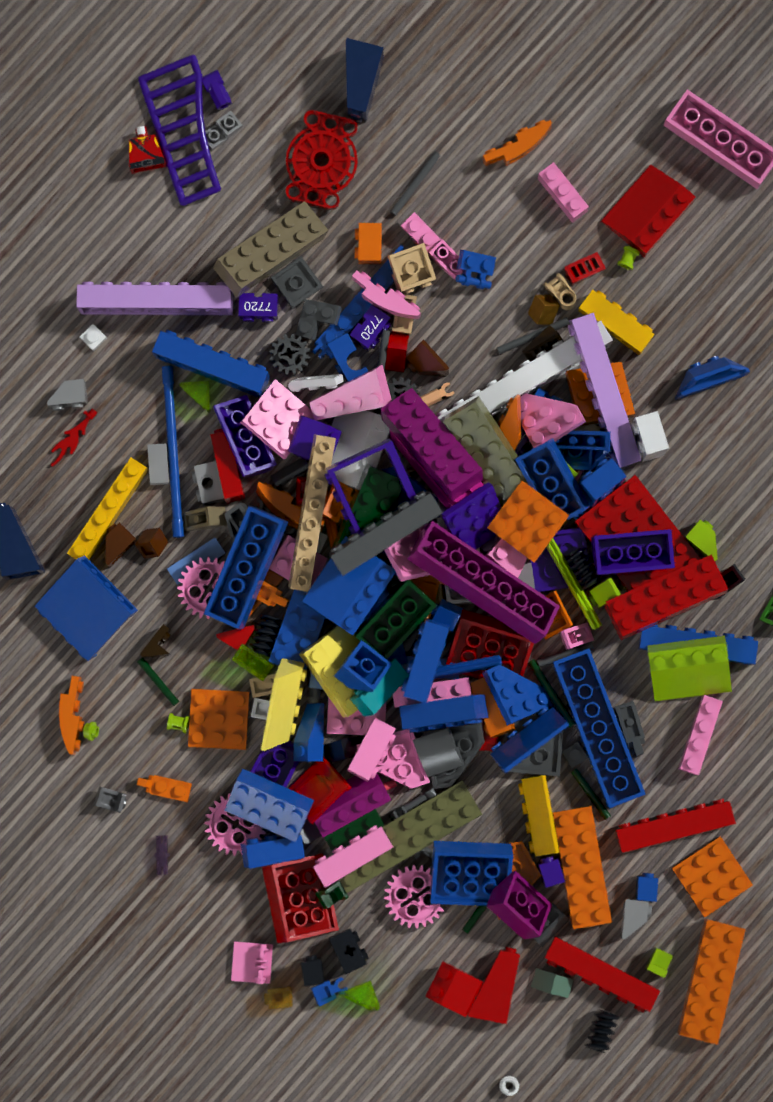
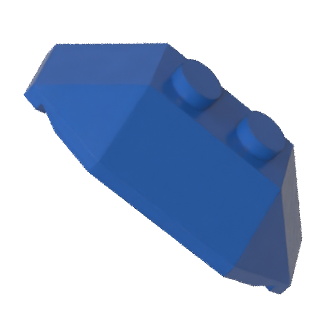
M718 356L708 359V363L703 365L700 362L689 366L690 369L687 370L675 395V399L679 400L744 377L750 373V370L728 358H719Z
M573 430L555 443L565 461L573 469L594 470L610 452L611 432Z

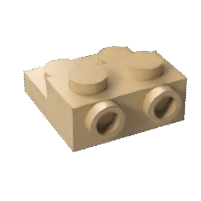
M424 243L387 256L393 271L392 277L395 286L400 292L403 291V294L415 291L414 287L419 285L421 288L432 285L431 281L436 280Z

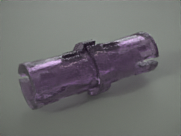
M163 835V844H161V836H155L156 853H154V857H156V875H161V867H163V875H168V857H170V853H168V835Z

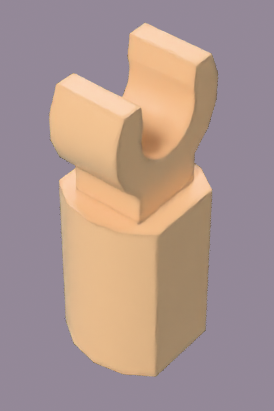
M447 382L442 385L441 389L430 391L420 396V398L429 407L442 401L443 397L450 398L455 393L454 391L451 393L445 392V388L450 386V383Z

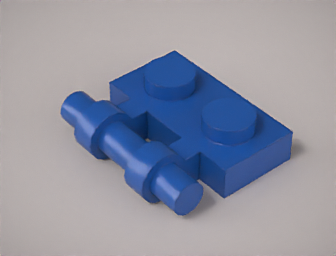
M460 250L457 269H462L463 272L462 275L456 276V282L464 286L473 285L478 289H490L492 283L486 281L485 278L486 275L493 276L496 257ZM471 272L477 273V278H472Z

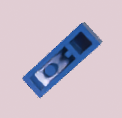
M310 703L306 705L294 739L293 761L323 762L324 703Z

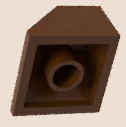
M424 339L406 358L408 362L406 366L412 373L417 372L419 375L444 377L449 374V367Z

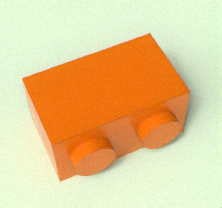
M359 223V228H355V240H359L358 247H355V259H358L359 264H381L382 223Z

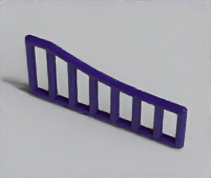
M189 55L139 76L138 82L180 205L185 206L220 192L221 186L205 133L202 72L196 56ZM191 64L194 74L151 92L149 91L147 81ZM195 82L194 94L155 109L152 99ZM195 102L196 113L163 127L161 126L159 116ZM195 121L197 122V133L167 144L164 134ZM200 140L202 151L173 162L170 151ZM204 158L207 169L179 180L176 169ZM207 176L210 177L212 187L185 197L182 189L183 186Z

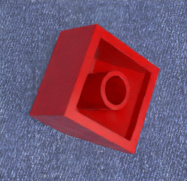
M442 961L425 997L466 1017L483 981Z

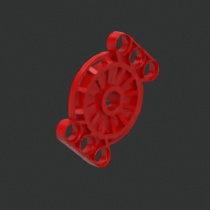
M310 110L304 115V123L307 128L294 137L286 153L287 172L293 183L286 187L285 193L290 201L297 203L305 201L310 206L334 210L340 204L337 193L349 185L357 170V151L350 138L357 134L358 126L352 119ZM315 115L318 121L315 124H309L307 122L308 116ZM329 119H333L336 122V126L332 129L325 126L326 121ZM346 124H353L355 129L353 132L347 133L344 131V126ZM304 135L296 144L297 139ZM350 146L353 149L354 157H351L350 150L348 148ZM294 148L292 158L289 159L290 151ZM325 154L329 160L328 164L325 166L316 165L314 160ZM351 162H355V163H354V169H353L352 174H351V173L349 172L350 167H351ZM289 164H293V169L295 172L293 175L290 171ZM346 177H348L349 179L347 180V182L340 187L339 184L343 182ZM293 187L298 188L300 191L296 197L289 195V190ZM316 192L318 194L317 200L309 201L307 198L308 193ZM334 196L337 202L329 206L326 204V198Z

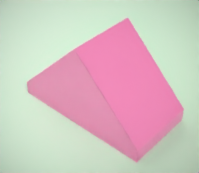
M588 622L560 632L566 650L594 641Z

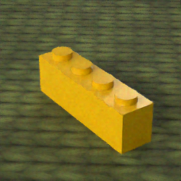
M592 289L579 307L578 312L583 315L594 313L596 321H602L611 336L640 356L654 337L653 330L646 324L641 325L638 323L637 318L631 313L626 314L621 310L622 307L616 302H609L606 299V295L601 291H594Z

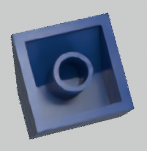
M361 640L350 652L334 677L348 688L373 692L392 663Z

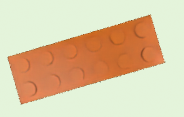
M592 806L553 812L572 929L612 923Z
M709 919L704 920L677 1031L679 1035L718 1045L745 934L744 928Z

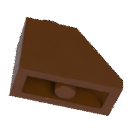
M120 522L117 525L114 523L107 530L105 563L109 567L137 542V539Z

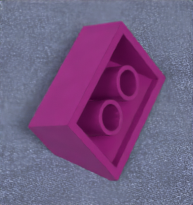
M513 871L492 890L486 907L522 939H530L541 936L552 904L520 874Z

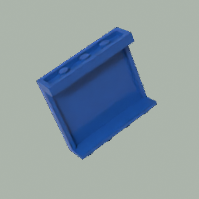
M85 555L76 559L35 605L39 614L46 618L52 627L65 637L66 642L73 645L78 650L79 655L87 661L96 657V653L138 611Z

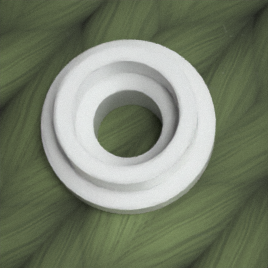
M505 1076L500 1081V1090L504 1095L512 1096L518 1092L519 1082L513 1076ZM507 1082H511L513 1084V1087L511 1089L506 1088Z

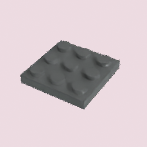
M531 715L515 722L516 731L519 733L524 729L522 726L531 718L535 721L540 716ZM563 730L507 772L560 776ZM514 731L504 734V743L508 741L507 736Z

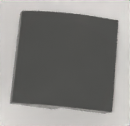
M451 728L413 740L420 762L428 777L464 766L459 747L455 745Z

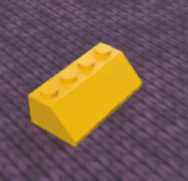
M546 775L521 779L518 788L520 795H524L525 803L521 804L523 815L527 814L528 817L525 827L527 834H531L532 841L528 842L530 853H534V856L559 853Z

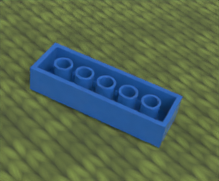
M160 331L152 351L156 359L258 398L265 392L270 380L266 367L259 364L252 366L248 364V360L240 357L234 359L230 357L231 354L222 350L219 353L212 350L213 347L203 343L201 346L197 345L193 339L188 337L181 339L172 331Z
M248 506L205 609V615L234 628L244 629L288 521L256 507Z

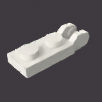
M342 374L301 377L290 381L288 387L293 392H299L302 389H306V387L309 390L320 389V386H326V389L337 388V385L344 382Z

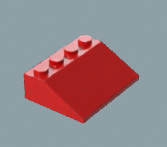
M650 165L601 222L630 247L637 249L640 255L645 258L690 207L696 196L682 184L653 165Z
M463 609L446 665H449L451 662L459 663L500 655L502 666L524 676L534 643L498 619ZM488 669L463 674L481 679L484 678L482 673Z
M323 854L262 866L277 944L339 930L334 905L324 909L315 894L316 891L324 886L314 869V866L317 865L315 861L323 857Z

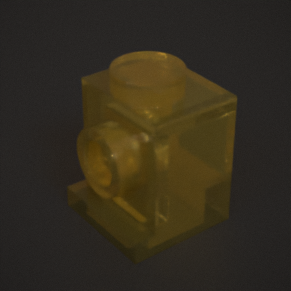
M291 986L267 989V993H264L265 1005H269V1009L293 1007ZM276 994L282 995L281 1001L275 999Z

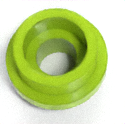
M96 722L86 723L83 729V736L89 741H93L98 737L99 727Z

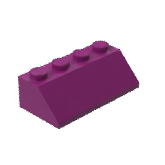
M378 774L375 775L374 779L370 778L369 781H365L357 776L347 780L351 789L345 791L315 821L322 837L333 833L392 800Z

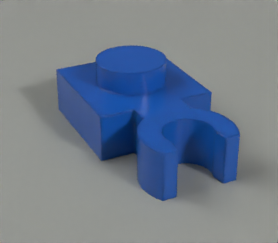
M343 978L335 979L332 985L327 980L310 988L319 1007L337 999L336 992L343 993L348 990L347 987L342 989L338 987V983L343 981Z

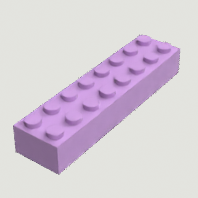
M82 282V285H77V309L81 315H233V293L224 282L216 283V285H209L206 282H199L197 285H189L187 282H179L178 285H170L169 282H159V285H151L150 282H140V285H132L131 282H121L120 285H113L112 282H101V285H94L93 282Z

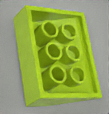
M725 636L647 645L655 701L732 692Z

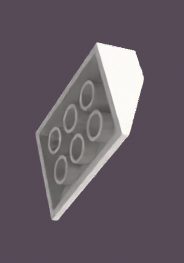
M361 411L336 416L332 427L342 431L331 465L387 440L390 435L389 427L383 422L381 415L369 411ZM384 449L334 472L337 480L356 490L366 464L378 468Z

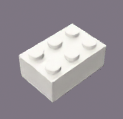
M658 411L634 419L631 429L642 460L641 462L664 456L669 446Z

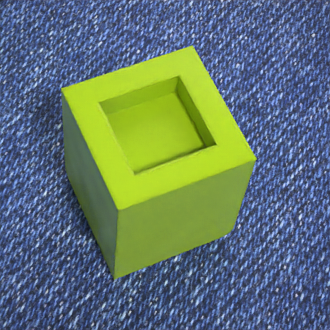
M655 947L646 965V969L665 978L668 972L667 968L673 956Z

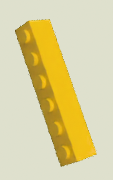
M130 457L67 552L68 555L74 559L84 555L89 560L108 533L107 530L114 524L148 473L149 469Z

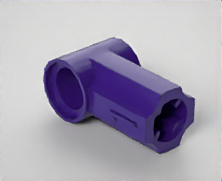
M218 70L202 77L203 86L207 93L210 94L217 110H223L232 104Z

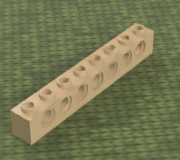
M314 434L288 583L290 589L308 592L311 586L328 482L325 478V474H327L325 468L332 464L336 441L334 437Z

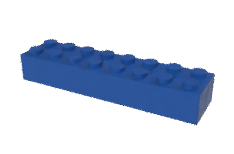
M590 649L554 661L552 663L573 720L576 723L575 725L607 808H612L646 795Z

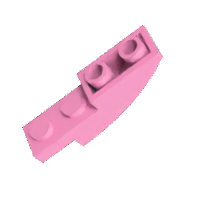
M413 212L400 226L413 239L416 245L424 243L428 256L455 280L456 276L461 275L463 272L462 269H457L459 256Z
M356 270L352 275V280L364 289L362 298L370 304L399 317L420 318V308L413 302L408 303L404 299L405 296L399 290L394 291L390 289L385 294L386 290L378 283L374 285L370 281V276L362 271L360 273Z

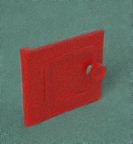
M323 756V762H315L289 789L314 800L307 817L308 821L313 824L345 791H349L351 786Z

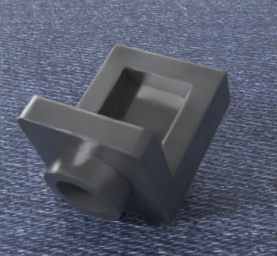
M99 786L93 805L121 813L126 805V794Z

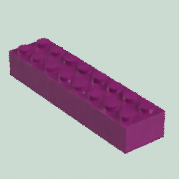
M433 521L422 529L407 560L534 644L547 635L560 607Z

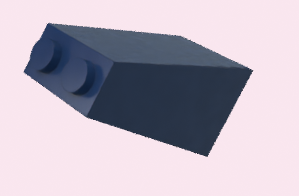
M346 38L348 118L357 123L367 122L384 59V48Z
M0 503L1 576L6 580L45 573V569L15 509L10 505H6V503Z

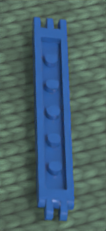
M401 244L394 253L402 251L404 246ZM389 259L370 280L374 285L377 283L381 285L386 291L394 283ZM363 288L340 313L337 326L330 325L314 343L316 345L312 351L314 354H317L320 349L322 350L318 358L322 359L327 354L325 349L328 348L326 345L328 342L345 333L349 334L372 305L362 298Z

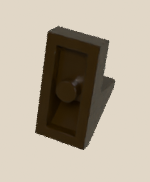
M163 624L139 655L143 658L171 655L160 646L161 642L164 644L170 638L171 634L169 632L171 629Z

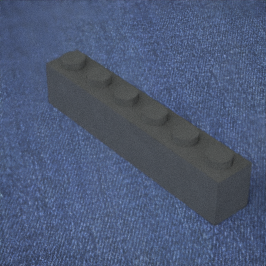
M420 491L414 496L415 499L409 503L407 501L401 503L397 507L398 510L393 513L387 512L381 516L382 520L379 522L368 524L360 534L354 533L349 536L346 543H339L332 547L331 552L328 554L343 576L442 514L443 512L429 491Z

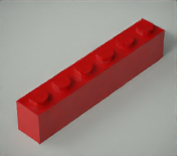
M724 798L713 801V805L706 806L705 803L695 805V810L687 811L686 808L676 810L675 815L668 816V813L656 815L657 819L649 821L648 817L637 820L638 824L631 826L630 822L618 825L619 829H616L615 832L620 851L624 853L736 824L730 801L725 802Z
M556 936L553 937L544 955V958L547 959L546 963L555 968L558 965L564 967L563 972L573 977L575 974L581 976L582 982L590 986L593 983L600 986L598 990L607 995L610 992L616 994L617 1000L625 1004L628 1001L635 1004L634 1008L642 1013L645 1010L651 1011L660 993V990Z

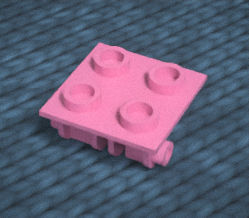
M234 942L231 981L270 984L273 944Z

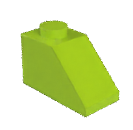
M699 520L686 535L685 539L703 556L707 557L712 554L716 562L718 557L715 531L712 530L713 526L706 520Z
M609 578L588 592L590 594L588 599L593 607L597 606L599 609L605 605L606 601L621 595L612 578Z

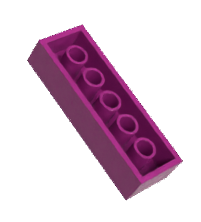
M410 388L381 408L383 422L451 501L483 480V469L413 388Z

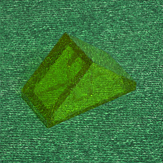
M209 381L181 382L179 384L180 388L207 413L211 411Z
M244 644L240 645L231 659L241 669L261 681H264L274 666Z
M371 980L342 990L338 994L371 1012L380 1009Z

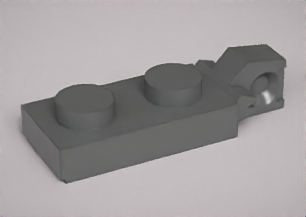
M634 701L615 706L628 748L633 747L635 756L643 755L644 752L641 744L645 743V736Z

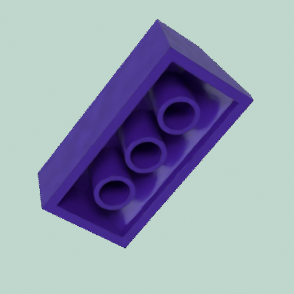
M247 395L213 406L243 477H254L266 473L277 465L270 448L240 423L252 408Z
M671 529L599 535L591 538L593 560L597 575L675 568Z

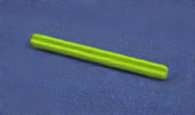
M553 538L546 548L591 628L595 630L601 627L602 623Z

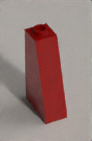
M222 428L214 430V434H210L224 499L227 503L244 500L246 498L238 464Z
M505 947V950L500 949L468 1012V1017L507 1024L520 953H516L517 949Z

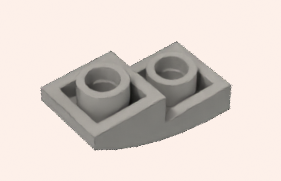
M232 111L216 121L215 125L205 131L211 151L223 144L242 127V124Z
M166 443L147 445L150 485L169 484Z

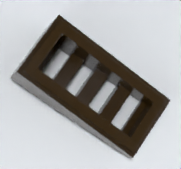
M549 325L522 352L526 359L531 362L535 360L537 354L544 350L546 352L550 351L555 343L563 341V339Z

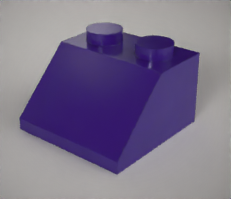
M300 416L288 452L309 461L314 434L336 438L335 452L342 431L325 423Z

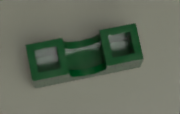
M375 809L324 838L331 851L340 846H343V848L351 845L349 841L357 836H360V838L368 835L366 831L372 827L377 826V828L385 825Z

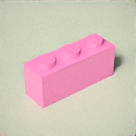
M554 162L538 174V180L572 223L588 212L589 206Z
M374 718L347 771L365 781H369L370 778L374 779L378 772V768H376L378 762H383L387 751H385L387 744L391 745L396 737V734H394L396 728Z

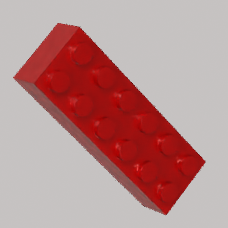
M711 554L605 602L604 607L620 640H624L726 594L728 587Z

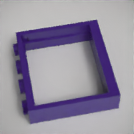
M390 439L325 468L327 471L325 478L329 485L333 484L335 489L332 492L337 503L341 502L343 506L341 513L344 519H348L351 524L348 527L351 535L354 533L360 534L365 529L360 530L334 472L385 449L408 502L415 499V491Z

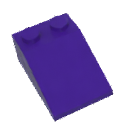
M288 741L268 750H261L251 772L287 788L299 761H293L294 743Z

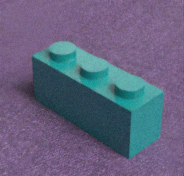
M395 658L388 660L392 665L373 692L355 689V694L350 700L364 717L375 715L402 685L404 679L409 677L408 673Z

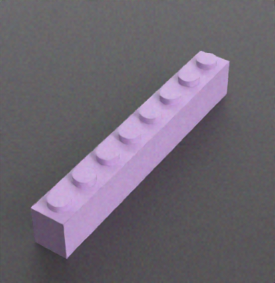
M594 313L569 320L568 330L576 341L574 349L577 355L580 354L582 360L580 367L588 378L586 386L589 392L592 391L594 397L592 404L595 410L598 409L600 415L598 423L600 428H604L605 432H611L610 449L612 454H609L610 459L613 458L620 468L642 461Z

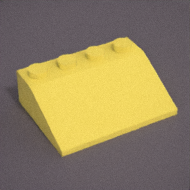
M336 626L299 653V655L342 717H349L358 710L350 700L355 694V689L348 688L335 678L334 675L360 641L355 635H351L340 626Z
M281 659L273 682L261 746L263 751L288 742L290 736L295 735L297 724L293 722L294 717H298L300 706H297V701L302 699L304 689L300 688L301 681L305 682L307 670H304L305 663Z

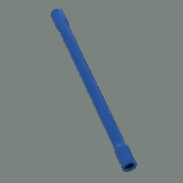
M163 366L161 368L165 398L172 504L173 538L184 537V525L181 509L176 435L173 366Z

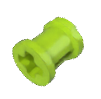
M624 246V253L621 260H618L617 265L627 270H633L634 267L632 265L640 252L630 246Z
M170 713L167 730H180L186 734L190 717L186 716L184 718Z

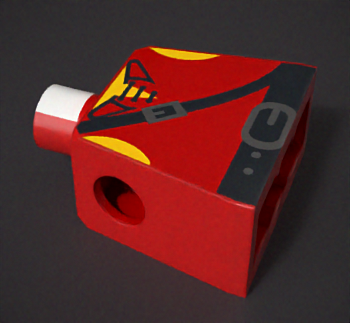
M146 126L137 127L135 129L137 138L129 139V168L131 173L167 167L156 135H148Z

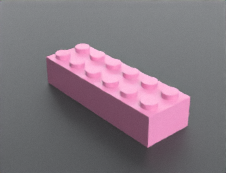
M688 89L665 120L664 126L756 189L760 187L773 168L772 146Z

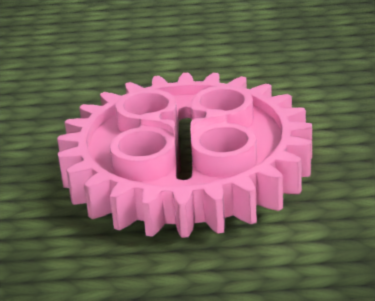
M209 556L206 562L200 557L198 564L193 560V567L186 565L188 572H181L184 578H178V581L183 583L177 586V589L182 590L178 597H184L181 604L187 603L186 610L192 608V615L199 612V618H202L207 607L206 600L213 592L209 590L203 602L200 603L199 599L205 591L203 585H208L213 575L218 573L217 578L212 584V589H214L225 563L224 560L220 564L217 563V557L213 562L210 561ZM202 570H208L210 577L204 580L200 578L199 573ZM191 587H199L201 593L198 596H192L190 594Z
M228 793L227 800L221 796V803L214 801L216 807H209L212 814H206L205 816L210 818V821L204 822V824L209 825L210 828L206 829L205 832H211L207 839L215 840L212 846L220 845L219 852L225 848L226 855L229 854L230 850L233 851V856H236L237 851H240L242 855V843H246V840L251 838L263 840L260 834H266V832L256 824L248 827L245 825L244 819L238 816L232 817L228 812L224 811L231 795ZM224 814L233 821L239 819V824L251 831V834H247L240 828L233 829V824L223 819L221 815ZM220 822H225L228 826L225 833H221L217 829ZM237 832H241L244 835L242 843H236L234 840V835Z
M413 865L412 870L409 871L408 867L405 866L404 873L398 870V877L392 875L394 882H387L391 888L384 890L389 893V896L384 897V899L389 900L390 903L386 904L385 907L392 908L389 915L395 913L394 921L400 918V925H403L406 921L408 922V928L411 927L412 923H415L416 929H418L419 923L426 927L427 920L433 924V916L439 919L437 911L444 912L440 907L441 904L427 905L423 901L426 894H431L430 868L424 872L423 865L420 866L419 870H416L415 865ZM417 877L424 880L423 887L419 889L413 886V880ZM427 886H430V890L419 896L420 900L418 902L412 900L404 907H401V903L412 897L411 893L413 891L419 893ZM404 888L407 890L408 895L405 899L397 897L396 892L398 889ZM409 905H416L418 907L416 915L411 916L408 914L407 908Z

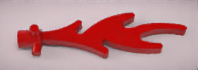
M92 408L89 412L85 410L83 414L87 417L76 427L64 432L65 435L70 436L60 441L51 450L54 453L61 448L60 455L51 463L52 467L60 462L69 447H71L70 454H74L79 442V431L81 430L82 435H85L89 421L98 412Z

